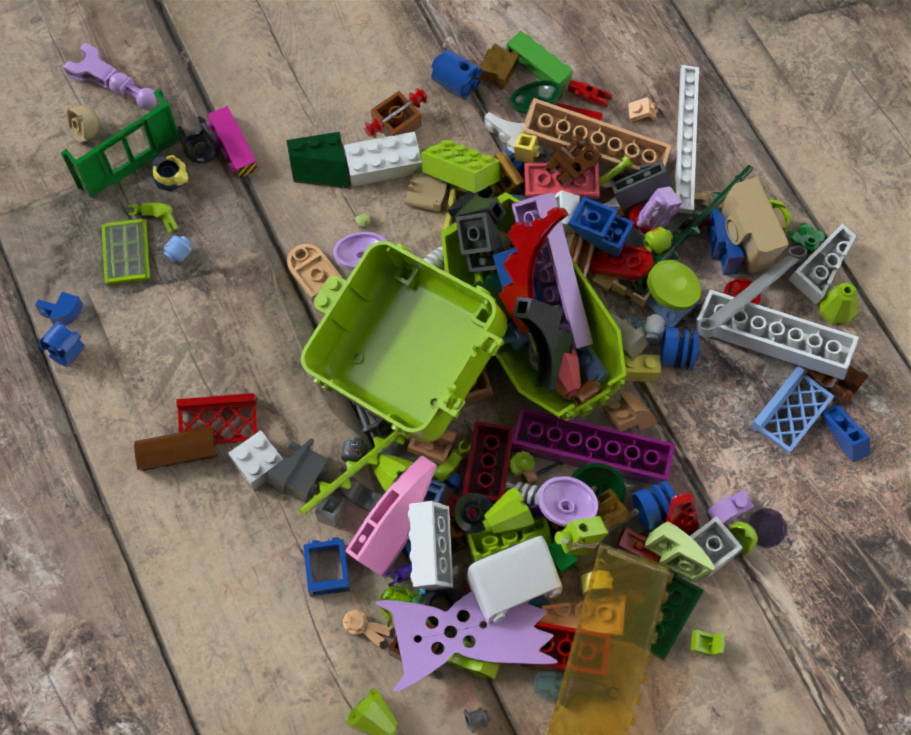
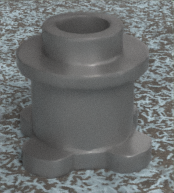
M481 706L478 707V710L468 712L467 709L463 710L466 726L472 734L475 733V728L482 726L485 728L487 727V722H490L487 710H483Z

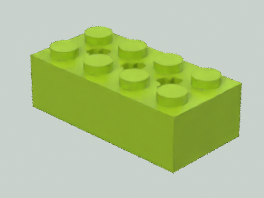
M443 140L441 143L421 152L422 172L470 192L477 193L500 181V160L493 158L491 155L480 153L477 150L469 149L464 145L456 144L451 140Z

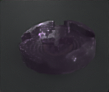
M762 508L754 512L747 522L757 533L758 541L756 545L762 548L778 546L784 541L788 532L786 520L778 511L770 508Z

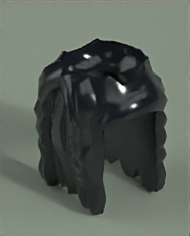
M198 116L197 119L201 131L194 132L187 137L182 127L179 126V141L182 144L184 154H186L189 160L198 164H205L214 158L219 150V145L209 126L206 125V120L202 116ZM203 142L207 144V150L203 153H196L194 150L196 143Z

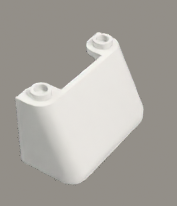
M543 536L532 538L473 563L468 568L466 579L487 623L503 620L508 609L543 594L545 597H550V599L555 598L561 594L563 589Z

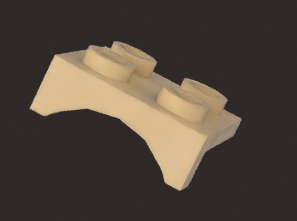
M414 171L412 180H410L405 204L441 212L448 182L429 174Z

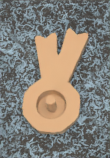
M358 609L347 612L342 621L347 633L351 635L363 633L377 647H379L380 642L385 640L377 633L390 636L389 631L392 629V626L368 622L366 614Z

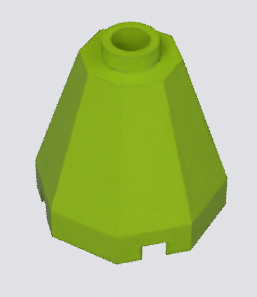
M841 283L829 288L824 297L819 301V315L831 325H837V323L848 325L859 313L857 291L851 283Z
M384 453L376 456L378 464L371 467L386 493L413 462Z
M516 487L508 490L484 515L485 520L482 522L487 532L492 531L495 535L524 530L534 526L535 522L530 510L522 501L524 499Z
M374 687L367 692L368 696L366 698L363 697L344 721L350 728L367 735H395L398 732L396 729L398 723L380 692Z

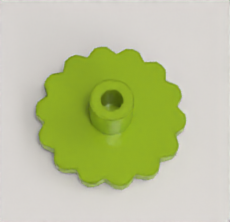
M516 452L509 460L510 464L508 467L510 472L520 478L521 473L535 468V460H533V456L529 452Z

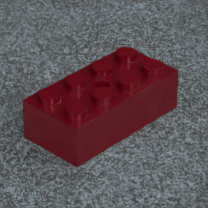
M475 421L463 496L469 493H480L486 496L494 505L504 495L514 427Z

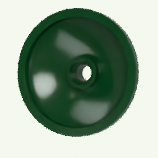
M549 80L536 81L516 90L510 98V104L514 111L527 115L534 98L556 105L561 99L563 91L560 84Z
M600 462L588 463L578 468L571 476V478L582 481L590 488L596 486L597 489L594 492L596 497L611 489L622 504L625 501V482L620 473L608 464Z

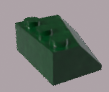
M340 131L286 140L294 182L314 185L321 183L331 187L338 185L350 189Z

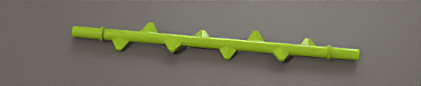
M394 431L386 439L374 437L375 448L358 462L347 461V471L331 484L319 482L320 493L314 495L313 499L300 508V513L305 516L339 487L349 490L351 488L350 478L367 464L377 465L378 460L376 456L393 442L403 445L405 443L404 437L397 431Z

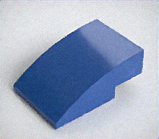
M583 197L568 225L592 245L618 257L632 232L634 222L618 216V210Z
M712 209L707 225L712 259H720L723 275L738 274L744 259L741 244L735 245L732 243L726 231V218L717 209Z

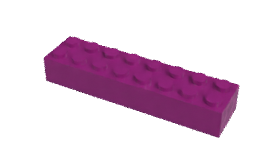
M523 407L520 409L511 445V451H525L534 457L576 467L594 462L605 463L615 468L622 478L651 485H658L661 481H668L675 443L624 431L620 432L616 429L574 419L564 421V419H560L555 415Z

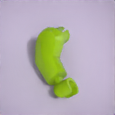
M157 202L142 203L141 206L136 203L128 205V207L134 208V212L128 213L131 216L142 212V215L162 218L168 233L179 228L171 214L173 209L170 205Z
M464 440L459 443V449H454L444 465L436 467L432 478H435L438 482H445L458 469L465 458L464 452L471 448V444L468 449H463L461 444Z

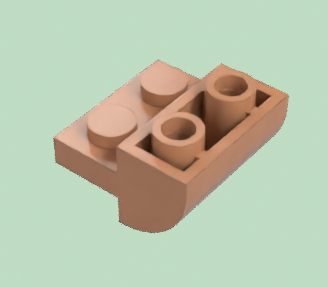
M446 428L443 435L433 442H420L412 437L407 451L419 456L423 455L431 461L444 465L459 434Z

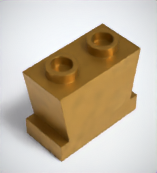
M494 43L492 48L487 50L485 60L481 61L478 65L482 68L479 80L498 84L497 87L504 90L519 64L520 53L515 51L510 53Z

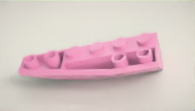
M423 455L416 460L378 501L345 552L366 567L385 577L409 537V504L423 502L437 465Z

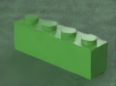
M520 31L507 42L506 50L510 53L513 51L520 53L519 64L539 80L556 82L560 84L562 89L572 80L573 70L570 66L562 63L554 54L549 53L528 34Z

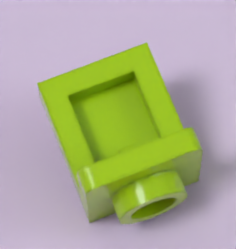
M693 630L691 651L707 656L721 655L725 648V634H711L701 630Z

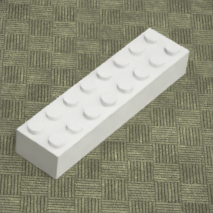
M710 290L697 318L696 331H698L699 320L711 317L734 297ZM751 302L717 328V334L713 336L842 380L845 379L859 339L857 336Z

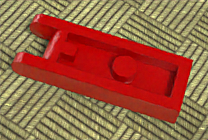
M627 527L623 528L616 546L657 569L663 568V565L659 564L661 556L644 547L647 538Z

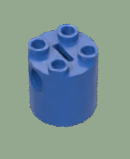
M450 49L438 55L432 63L431 79L464 100L468 98L471 90H476L480 84L478 78L482 68Z

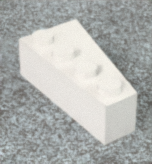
M841 224L788 280L814 304H817L824 297L856 235L844 224Z

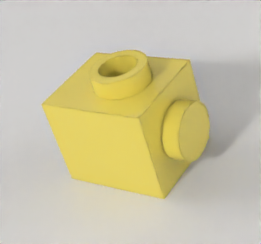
M519 132L514 144L516 161L534 163L535 158L540 154L537 136Z

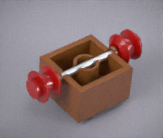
M416 88L415 94L409 93V100L398 91L371 109L372 123L366 122V127L364 128L367 135L376 138V133L379 132L388 137L414 132L421 127V113L415 107L420 108L421 102L427 103L425 91Z

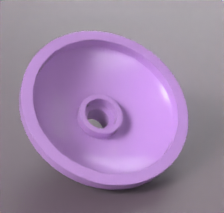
M357 232L347 235L334 246V259L339 265L354 270L370 245L378 241L387 240L383 236L372 232Z
M565 476L551 478L541 486L538 493V505L542 513L557 525L566 527L573 520L596 516L598 510L596 495L589 486L578 479Z

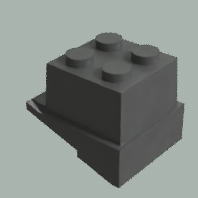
M311 438L303 446L291 441L288 448L294 450L295 453L288 459L284 457L269 471L267 485L282 494L285 492L303 502H306L308 498L312 499L317 491V482L323 481L328 470L326 466L327 459L313 451L314 439Z

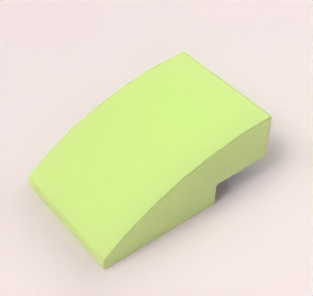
M667 521L648 534L644 547L661 556L659 564L665 565L693 582L714 571V565L703 549L690 536Z

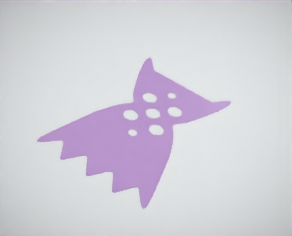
M472 591L458 600L446 612L435 607L402 601L380 600L375 602L392 613L401 654L404 676L394 687L393 691H400L424 678L443 665L453 653H460L473 659L499 663H557V660L539 651L553 637V634L534 628V625L547 613V610L532 606L527 601L508 609L503 620L487 623ZM460 610H467L470 618L466 622H460L457 619V613ZM430 616L436 617L439 621L438 626L434 629L426 626V619ZM485 621L487 627L481 629L479 626L480 622ZM447 626H454L458 630L454 638H447L443 634ZM420 635L422 637L421 642L416 643L414 637ZM467 635L473 636L476 640L472 648H467L463 645V638ZM435 642H440L444 645V652L440 655L434 654L431 650V646Z

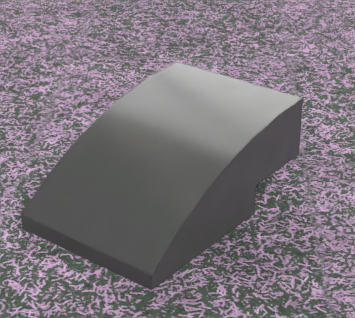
M489 213L456 217L461 255L466 254L469 272L497 269L493 255L505 252L499 232Z

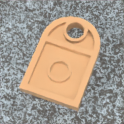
M312 244L298 245L288 255L287 264L290 273L312 300L315 299L329 277L339 276L342 278L323 252ZM300 252L306 254V256L302 259L296 257V255Z

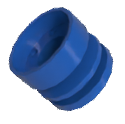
M666 326L661 343L660 365L672 368L675 361L679 360V368L684 369L685 362L687 361V370L692 371L700 350L698 331L693 330L690 339L688 329L684 331L683 337H679L678 328Z
M661 481L658 485H652L651 493L647 488L632 493L634 509L638 510V518L647 532L661 526L662 520L666 522L671 499L676 496L666 481Z

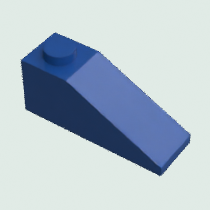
M838 404L822 411L821 415L842 451L852 462L870 455L869 436Z

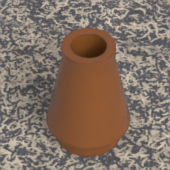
M594 379L588 380L579 392L574 395V401L576 404L582 405L600 394L602 386Z

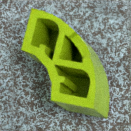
M463 638V645L465 647L472 648L475 645L468 642L467 638ZM453 653L445 662V664L459 670L467 669L474 675L495 679L500 665L499 662L473 659L460 653Z

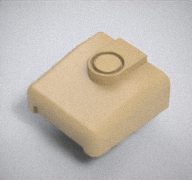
M758 177L736 183L726 196L721 214L726 218V231L730 240L735 245L741 244L744 254L742 262L746 270L750 273H756L767 269L789 245L783 231L785 228V218L779 208L772 207Z

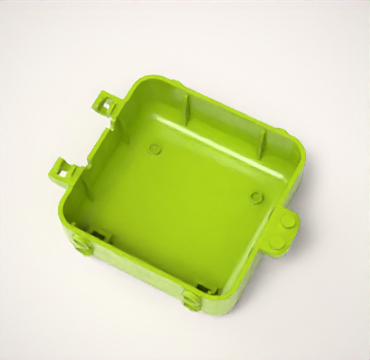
M378 241L366 249L347 281L339 276H331L320 289L314 299V306L325 316L304 347L301 354V364L304 370L314 377L313 381L329 392L333 389L392 425L391 428L408 439L411 436L420 442H433L443 435L453 417L456 419L459 417L458 414L466 403L464 399L490 357L492 355L495 356L500 346L504 344L505 341L502 338L507 330V318L502 309L497 305L496 299L490 296L491 293L483 287L477 285L475 288L413 255L410 253V249L400 243L395 245L388 241Z

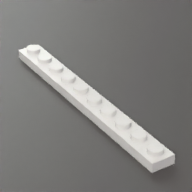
M682 65L680 69L675 193L682 201L678 212L692 214L694 211L699 67Z

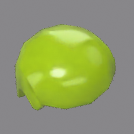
M736 522L730 526L729 532L743 547L740 553H750L758 541L756 531L751 525L744 522Z

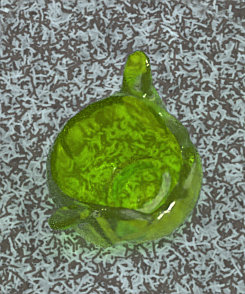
M393 585L382 592L379 601L393 600L412 603V599L420 597V594H413L406 587ZM380 607L381 613L387 619V627H390L393 615L390 611Z

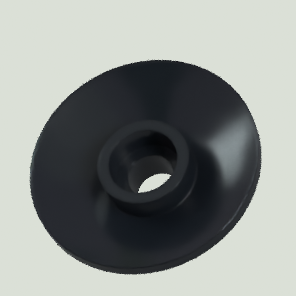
M469 493L461 497L454 510V517L458 526L468 533H480L486 530L482 521L485 520L484 515L493 507L491 501L480 493ZM474 509L475 515L471 517L469 511Z

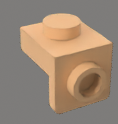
M648 97L628 104L629 116L632 122L646 117H650L653 121L656 120L657 106Z

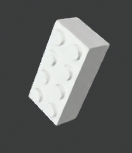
M415 132L344 145L352 187L411 176L414 171L422 173V160Z
M434 501L409 504V540L411 541L410 560L412 562L411 581L413 587L427 590L453 588L449 506Z

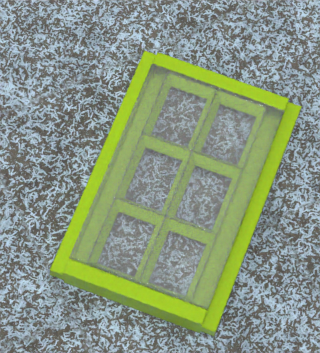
M146 219L103 224L102 240L105 285L150 280Z

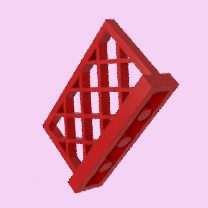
M255 393L176 399L179 432L188 431L189 429L193 430L191 426L198 419L206 425L205 427H210L217 418H220L225 425L218 432L214 429L216 444L245 442L250 437H244L240 432L247 424L253 428V435L258 433L257 397ZM252 407V415L247 420L239 414L244 408ZM225 409H230L235 413L228 421L220 416ZM205 411H211L215 414L208 423L200 417ZM191 412L196 417L188 425L183 421V413ZM236 416L245 422L238 430L230 425ZM229 426L236 433L231 438L225 439L221 433Z

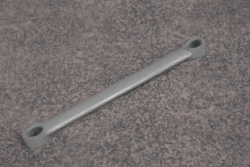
M792 246L789 248L787 256L711 317L699 320L698 334L708 338L715 336L717 328L793 266L804 263L807 259L806 248L802 246Z

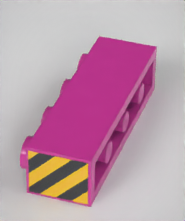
M226 106L209 113L210 121L207 124L211 132L215 131L218 145L223 147L221 149L225 160L229 159L230 161L228 165L231 172L236 173L239 179L258 171L257 162L229 107Z

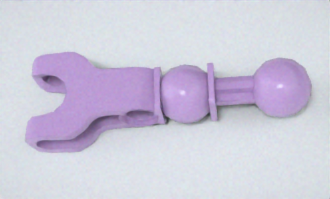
M87 43L80 47L85 58L82 62L73 63L68 61L63 66L66 74L79 83L93 81L111 90L114 94L122 95L124 99L130 95L136 98L137 105L144 110H152L157 106L153 89H139L136 87L131 77H128L125 73H118L117 69L102 61L97 49Z

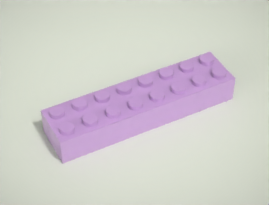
M554 192L512 204L516 223L519 221L529 222L530 225L535 219L546 217L550 209L558 208ZM559 222L544 241L539 251L534 271L543 303L563 310L559 329L573 334L570 350L593 344L562 222Z

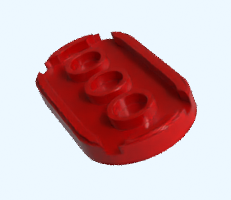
M625 244L619 256L615 257L594 246L588 270L595 274L633 281L649 274L654 267V259L649 250Z

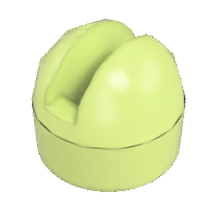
M368 212L355 217L356 223L361 227H365V224L368 226L370 223Z

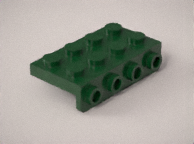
M664 565L662 570L657 569L654 574L653 580L655 582L652 587L648 585L643 594L645 599L642 604L638 603L633 611V614H635L632 621L628 620L623 628L625 640L662 661H665L704 592L703 589L668 571V567Z

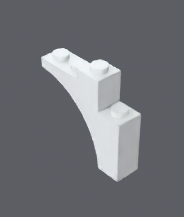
M488 112L484 116L486 129L491 133L497 134L502 142H507V149L515 154L514 144L519 132L522 133L524 123L506 121ZM538 145L540 146V153H544L546 156H549L554 151Z

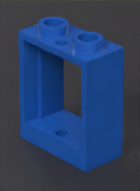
M333 537L324 542L311 540L308 544H303L307 586L310 597L350 591L344 539ZM339 548L343 579L313 583L310 552Z

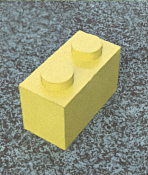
M624 355L625 381L659 380L661 374L660 355H638L634 361Z

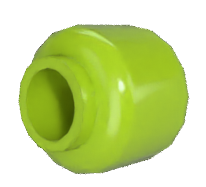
M657 227L647 232L643 241L649 252L659 254L671 247L673 236L669 230Z

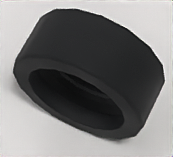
M453 588L432 590L425 599V605L432 607L434 599L441 595L451 597L455 603L461 599V596ZM463 610L457 613L458 620H460ZM430 616L427 618L433 625L438 626L439 621L436 617Z

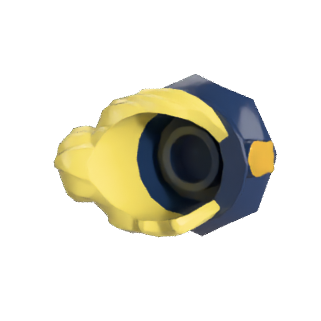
M162 155L153 160L151 166L152 178L157 188L171 192L188 182L186 165L175 155Z

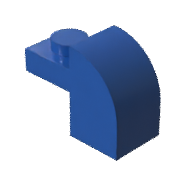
M61 292L56 304L38 299L35 306L39 314L45 318H50L53 324L59 321L64 325H68L78 317L83 303L79 296Z

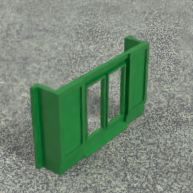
M160 88L153 92L158 107L80 158L75 159L67 149L60 152L78 189L82 187L90 198L111 184L115 185L157 157L159 152L179 140V134L170 106L164 100ZM142 127L149 148L134 157L126 137ZM121 141L128 162L112 171L104 151Z

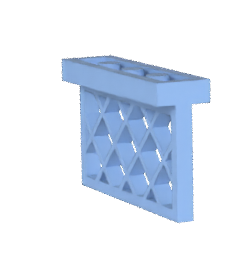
M800 366L794 370L749 427L755 432L758 430L788 454H790L834 397V395L803 373L804 369ZM802 380L809 384L810 391H800L799 383ZM811 394L812 403L803 404L801 395ZM815 394H822L827 400L823 403H816ZM797 395L799 404L790 405L788 397ZM813 407L815 415L805 417L804 408ZM800 408L801 417L792 418L790 409ZM787 409L788 418L778 419L777 411ZM802 421L804 429L802 431H794L793 422ZM789 422L790 431L781 432L779 423ZM775 423L777 432L770 433L764 427L767 424ZM782 436H792L793 443L790 447L783 443Z

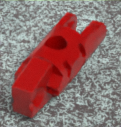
M571 80L568 84L569 92L604 108L608 106V102L604 99L611 100L613 97L612 93L584 82Z

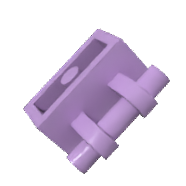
M670 186L658 188L639 213L640 216L637 222L639 227L647 224L653 230L657 227L665 228L668 226L669 220L678 212V208L682 204V201Z

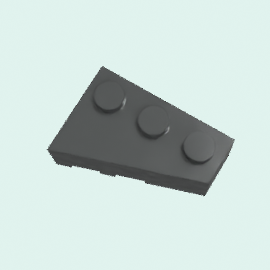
M663 161L641 165L640 169L630 171L629 168L624 169L623 173H618L610 179L613 191L622 210L650 199L658 188L669 186L674 188Z

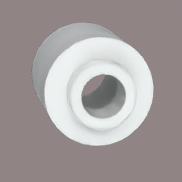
M653 314L647 317L644 333L648 343L658 344L659 340L662 339L666 321L660 315Z

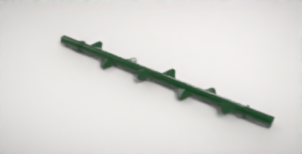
M747 165L739 175H736L735 179L722 192H712L714 201L703 212L693 211L694 221L681 235H672L673 240L671 241L673 243L669 249L665 250L660 256L651 254L654 259V266L668 258H679L676 249L690 235H700L698 227L711 214L712 209H717L721 213L718 206L726 199L731 188L736 183L744 181L753 171L751 165ZM648 275L636 280L637 285L642 286L647 280Z

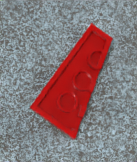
M691 493L674 496L670 502L666 522L668 521L677 526L688 536L700 529L696 506Z

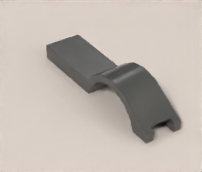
M341 467L340 471H341L342 473L340 474V476H341L345 471H347V469H345L344 467ZM354 476L350 478L351 488L349 490L342 487L337 488L347 499L368 512L372 511L383 496L362 485Z

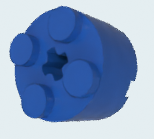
M59 321L53 324L38 342L43 352L47 350L50 353L49 357L63 366L67 364L70 366L85 347L80 340L81 335L75 330H68Z

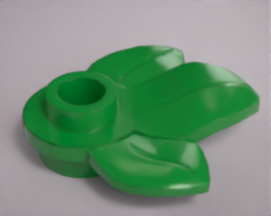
M805 222L800 224L798 231H788L791 241L806 248L807 253H814L825 239L822 231H815L812 225Z

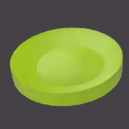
M674 260L660 261L648 274L647 283L650 293L657 302L668 309L675 311L688 310L700 297L701 286L697 276L690 268Z

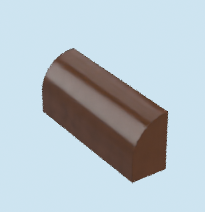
M213 426L136 440L134 443L136 465L139 471L219 457Z

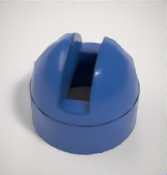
M452 474L445 483L452 490L458 491L462 486L463 480L460 475Z

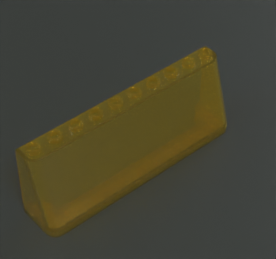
M600 543L547 735H629L630 726L634 727L637 714H634L635 705L639 706L642 698V693H639L640 686L645 685L648 673L644 672L646 664L650 665L653 655L652 652H649L651 644L656 643L658 632H655L656 624H661L663 612L660 611L662 603L666 604L669 592L665 591L667 583L671 584L674 572L670 571L671 567Z

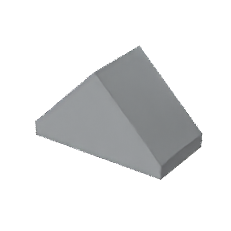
M330 494L315 511L317 521L336 528L347 499Z

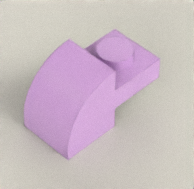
M742 490L731 497L723 498L709 508L707 512L711 519L717 516L726 525L734 521L736 517L752 510L754 505L745 490Z

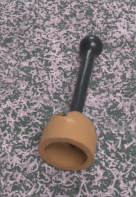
M555 462L537 472L527 470L521 473L522 480L525 484H531L532 486L537 482L538 475L559 464L564 465V463Z

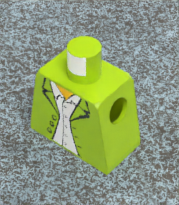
M600 516L571 521L563 531L557 532L555 534V541L557 544H561L566 554L588 556L604 539L608 531Z

